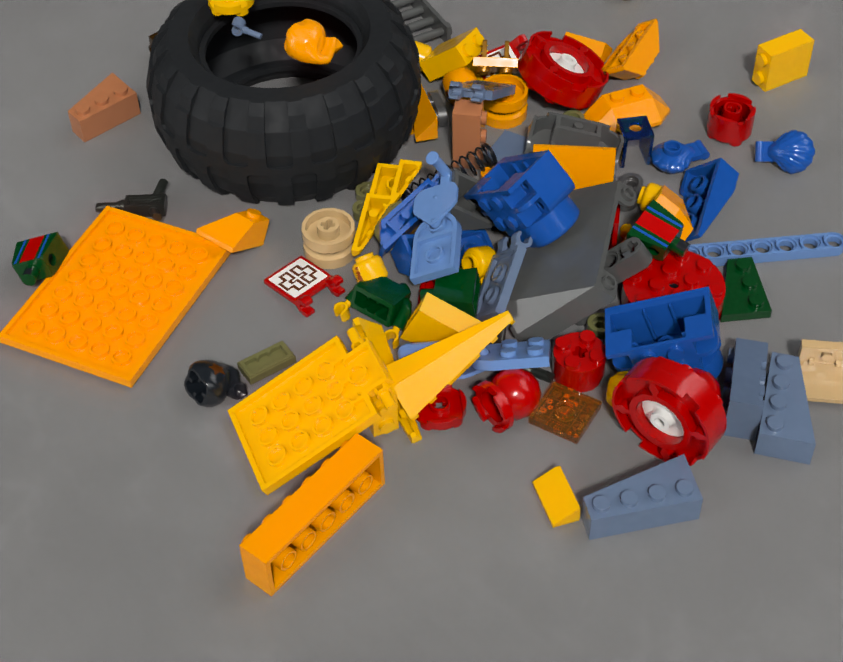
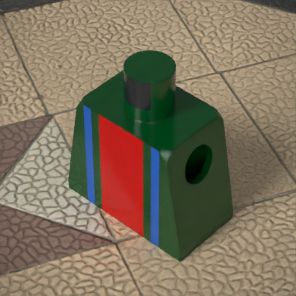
M655 200L651 201L626 237V240L631 237L639 238L652 254V258L663 261L670 251L684 257L691 245L680 238L684 224Z
M58 232L17 242L12 267L25 285L32 286L37 280L55 275L67 256L69 249Z

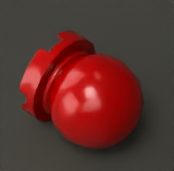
M525 369L501 370L491 379V382L484 380L472 388L476 392L472 402L481 420L484 422L488 419L494 425L492 431L502 433L513 426L514 420L517 421L530 416L539 406L542 393L539 381L531 372Z

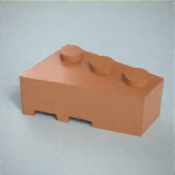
M114 73L107 76L68 110L72 131L83 142H87L141 114L137 93Z
M464 99L455 100L452 112L453 160L459 162L460 156L467 158L468 151L475 153L476 147L481 148V145L486 143L487 129H485V125L487 123V111H484V101L478 103ZM477 149V156L481 161H484L482 151ZM470 153V162L475 169L480 170L475 156ZM461 158V165L466 169H470L468 162ZM453 162V167L460 168L457 163Z

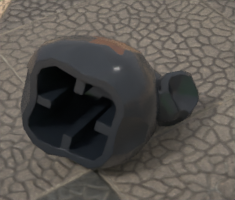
M199 360L189 366L188 375L184 381L185 390L200 406L214 407L221 404L227 396L238 400L248 395L245 384L241 383L239 371L232 366L213 360Z

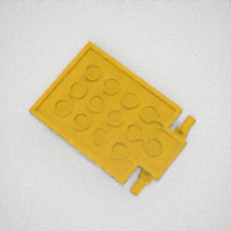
M355 327L347 330V335L352 343V351L349 353L343 341L336 335L227 410L260 488L266 495L271 494L340 447L343 442L350 440L356 433H361L380 420L382 417L372 399L375 395L378 400L383 402L387 412L392 413L397 410L398 406L392 397L393 391L390 387L394 383L373 342L361 338Z

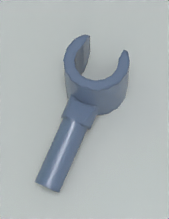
M235 17L233 19V27L231 29L233 35L240 36L244 33L258 39L262 38L263 34L246 27V21L242 17Z

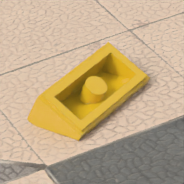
M560 466L554 467L532 482L553 528L580 520V506Z

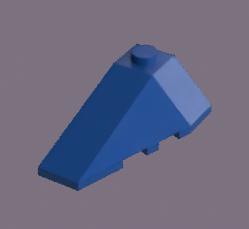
M722 158L685 171L680 194L683 196V201L693 226L692 232L685 240L686 242L703 236L734 193L739 173Z
M486 229L462 231L459 266L462 265V257L468 248L486 245L493 249ZM415 234L401 235L391 250V255L398 272L410 276Z

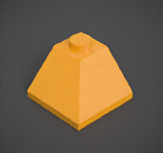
M250 208L247 211L237 212L199 227L196 233L234 253L262 246L270 219L261 215L259 210Z

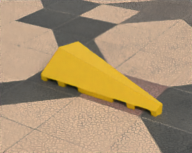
M400 159L399 165L377 163L370 192L366 194L353 241L352 256L359 255L375 233L376 224L388 206L397 202L422 168V162Z
M505 311L386 365L394 381L392 386L397 393V398L412 421L419 417L418 413L428 403L432 404L437 399L436 395L447 384L452 385L480 357L479 353L489 343L493 344L498 339L497 335L508 324L513 325L515 323L509 311Z
M360 317L352 319L353 327L357 329L360 337L373 342L385 366L395 362L382 325ZM397 398L399 424L412 444L422 440L416 420L412 421Z

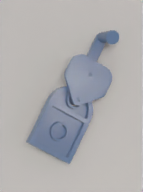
M435 151L427 154L426 162L429 165H433L440 173V184L422 190L414 199L413 214L423 221L417 228L413 239L409 280L414 285L459 272L462 227L450 211L458 202L459 188L452 182V171Z
M533 337L528 339V341L517 342L516 339H506L501 343L489 344L479 353L480 357L458 379H465L484 371L550 367V339L544 340L542 337ZM439 341L402 344L397 352L398 360Z

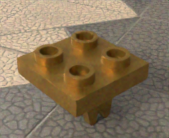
M483 40L482 57H473V72H477L478 76H490V72L499 74H516L518 59L509 58V41L505 40L504 58L487 57V40Z

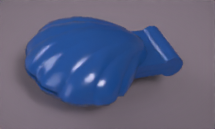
M797 130L785 132L776 141H756L755 162H775L784 172L789 174L806 170L812 163L815 155L813 141L806 133Z
M669 140L653 148L651 162L663 172L676 174L684 172L692 161L708 159L710 153L701 140L688 144Z

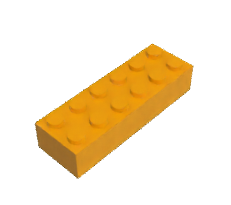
M358 433L350 440L343 442L339 450L331 458H327L312 476L307 477L299 489L292 495H288L277 510L272 514H268L255 531L243 538L239 547L246 579L272 597L385 484L383 449Z

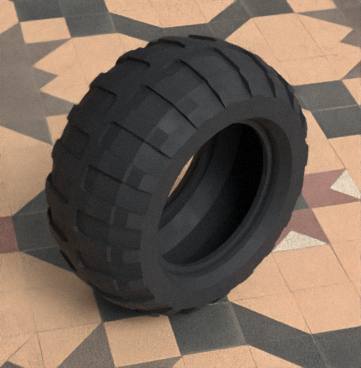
M184 0L172 9L165 23L161 25L158 35H155L151 45L146 80L155 129L179 167L186 173L188 172L194 179H200L202 184L216 193H231L239 197L241 201L256 204L260 203V201L278 202L279 205H295V202L326 200L332 198L334 193H338L346 188L353 190L358 184L366 182L370 178L371 173H375L377 163L390 164L397 156L398 150L402 147L404 141H408L411 135L421 98L419 52L409 25H405L401 12L390 0H255L252 7L248 9L249 13L245 16H215L212 14L207 0ZM235 17H242L246 21V27L263 34L262 38L258 39L244 33L240 36L233 35L231 31L233 19ZM304 19H312L324 27L326 37H336L342 43L343 48L337 54H334L329 64L319 65L300 62L291 58L285 52L284 43L287 30L297 22H301ZM307 77L320 79L291 87H250L264 81L279 78Z

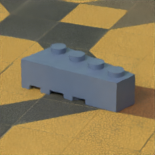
M736 338L735 347H729L727 363L732 365L726 368L724 383H729V388L724 387L722 401L726 403V408H724L727 419L725 436L756 440L764 407L763 396L765 394L764 384L768 355L767 342Z
M772 352L766 376L765 394L763 396L764 407L757 432L754 454L810 465L816 443L800 359L798 356Z
M682 454L584 496L581 518L588 539L593 540L699 519L703 497L685 454Z

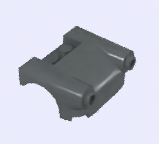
M548 112L546 116H534L532 123L528 127L524 154L533 153V144L616 148L613 180L616 181V171L624 144V137L611 131V126L603 123Z

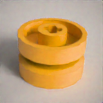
M496 74L486 78L484 81L516 85L515 94L492 101L483 100L484 111H487L486 125L497 129H509L521 125L526 120L528 110V87L526 82L512 74Z

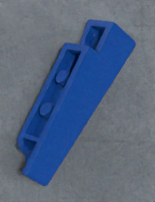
M437 172L432 180L427 178L379 223V255L381 257L394 247L401 235L410 234L423 222L413 214L414 199L422 190L440 184L441 175L439 172Z

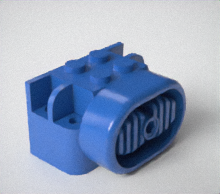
M549 150L502 158L464 195L466 200L475 199L481 207V213L484 216H489L494 225L500 231H505L510 238L517 231L522 232L520 236L522 243L526 238L531 237L533 239L531 248L544 247L560 238L575 224L580 214L579 208L569 196L575 189V184Z
M709 286L605 308L606 358L612 359L617 371L629 372L640 360L661 356L680 364H687L692 368L705 370L711 373L715 379L719 376L723 368V356L720 350L719 315Z

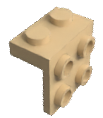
M802 339L797 356L800 359L807 401L843 404V342Z

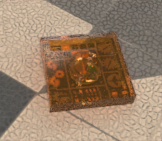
M554 381L539 402V406L529 416V423L578 444L601 409L602 401Z

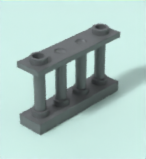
M427 0L391 1L397 8L408 4L413 7L401 12L403 20L417 15L423 18L406 24L409 25L411 32L426 26H430L433 29L413 36L415 41L422 43L436 37H440L444 42L451 39L452 27L450 23L446 22Z

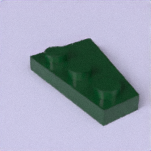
M753 258L728 259L725 275L726 293L721 322L770 318L772 309Z

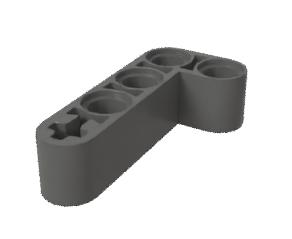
M631 237L607 251L604 270L613 275L617 280V284L647 268L652 262V254L639 238ZM589 316L577 322L576 325L582 326L587 324Z

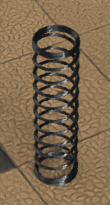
M484 143L481 145V148H475V153L468 151L467 158L460 156L459 162L452 160L451 166H447L453 172V162L460 166L461 172L467 174L461 165V158H464L468 162L472 174L477 176V171L469 160V154L471 153L475 156L481 171L485 172V167L477 156V149L482 151L490 167L493 168L498 162L491 146ZM486 149L489 151L493 161L488 156ZM428 173L427 178H429V175H431V176H433V177H434L435 175H433V174H431V173ZM420 178L419 184H417L416 182H412L411 189L408 187L407 189L412 193L413 184L419 187L421 185V180L425 181L426 179ZM407 190L401 196L402 201L410 195Z

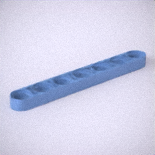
M837 232L700 243L691 244L688 251L709 259L716 267L727 266L728 259L752 257L754 263L831 257L843 253V235ZM828 242H836L840 246H831ZM804 244H812L816 248L810 249L805 247ZM780 246H788L792 250L785 251L782 250ZM763 248L766 249L768 252L761 253L758 252L756 249ZM739 250L742 251L744 254L736 255L732 253V251ZM715 252L718 253L720 256L711 257L707 253Z

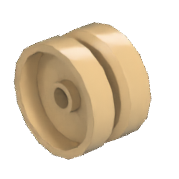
M337 208L319 209L306 216L301 228L306 259L321 269H337L350 263L355 257L351 253L355 238V222L352 216L344 210Z

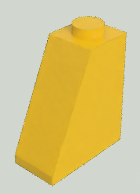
M427 292L411 314L400 338L414 343L441 341L477 325L481 321Z

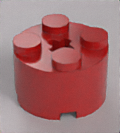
M728 93L727 97L720 98L721 95H718L710 103L707 136L710 139L729 143V145L734 147L740 146L752 134L756 107L751 105L752 101L748 97L741 94Z
M591 330L573 332L558 337L555 340L552 361V373L555 374V382L562 388L566 386L572 388V391L577 393L588 392L597 388L605 373L606 348L603 342Z

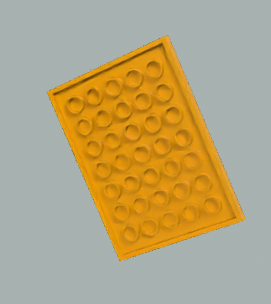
M106 206L69 250L55 275L46 278L0 332V343L132 388L231 252L195 232Z

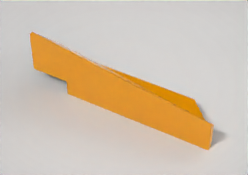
M422 84L418 113L411 135L415 134L416 142L438 138L437 115Z

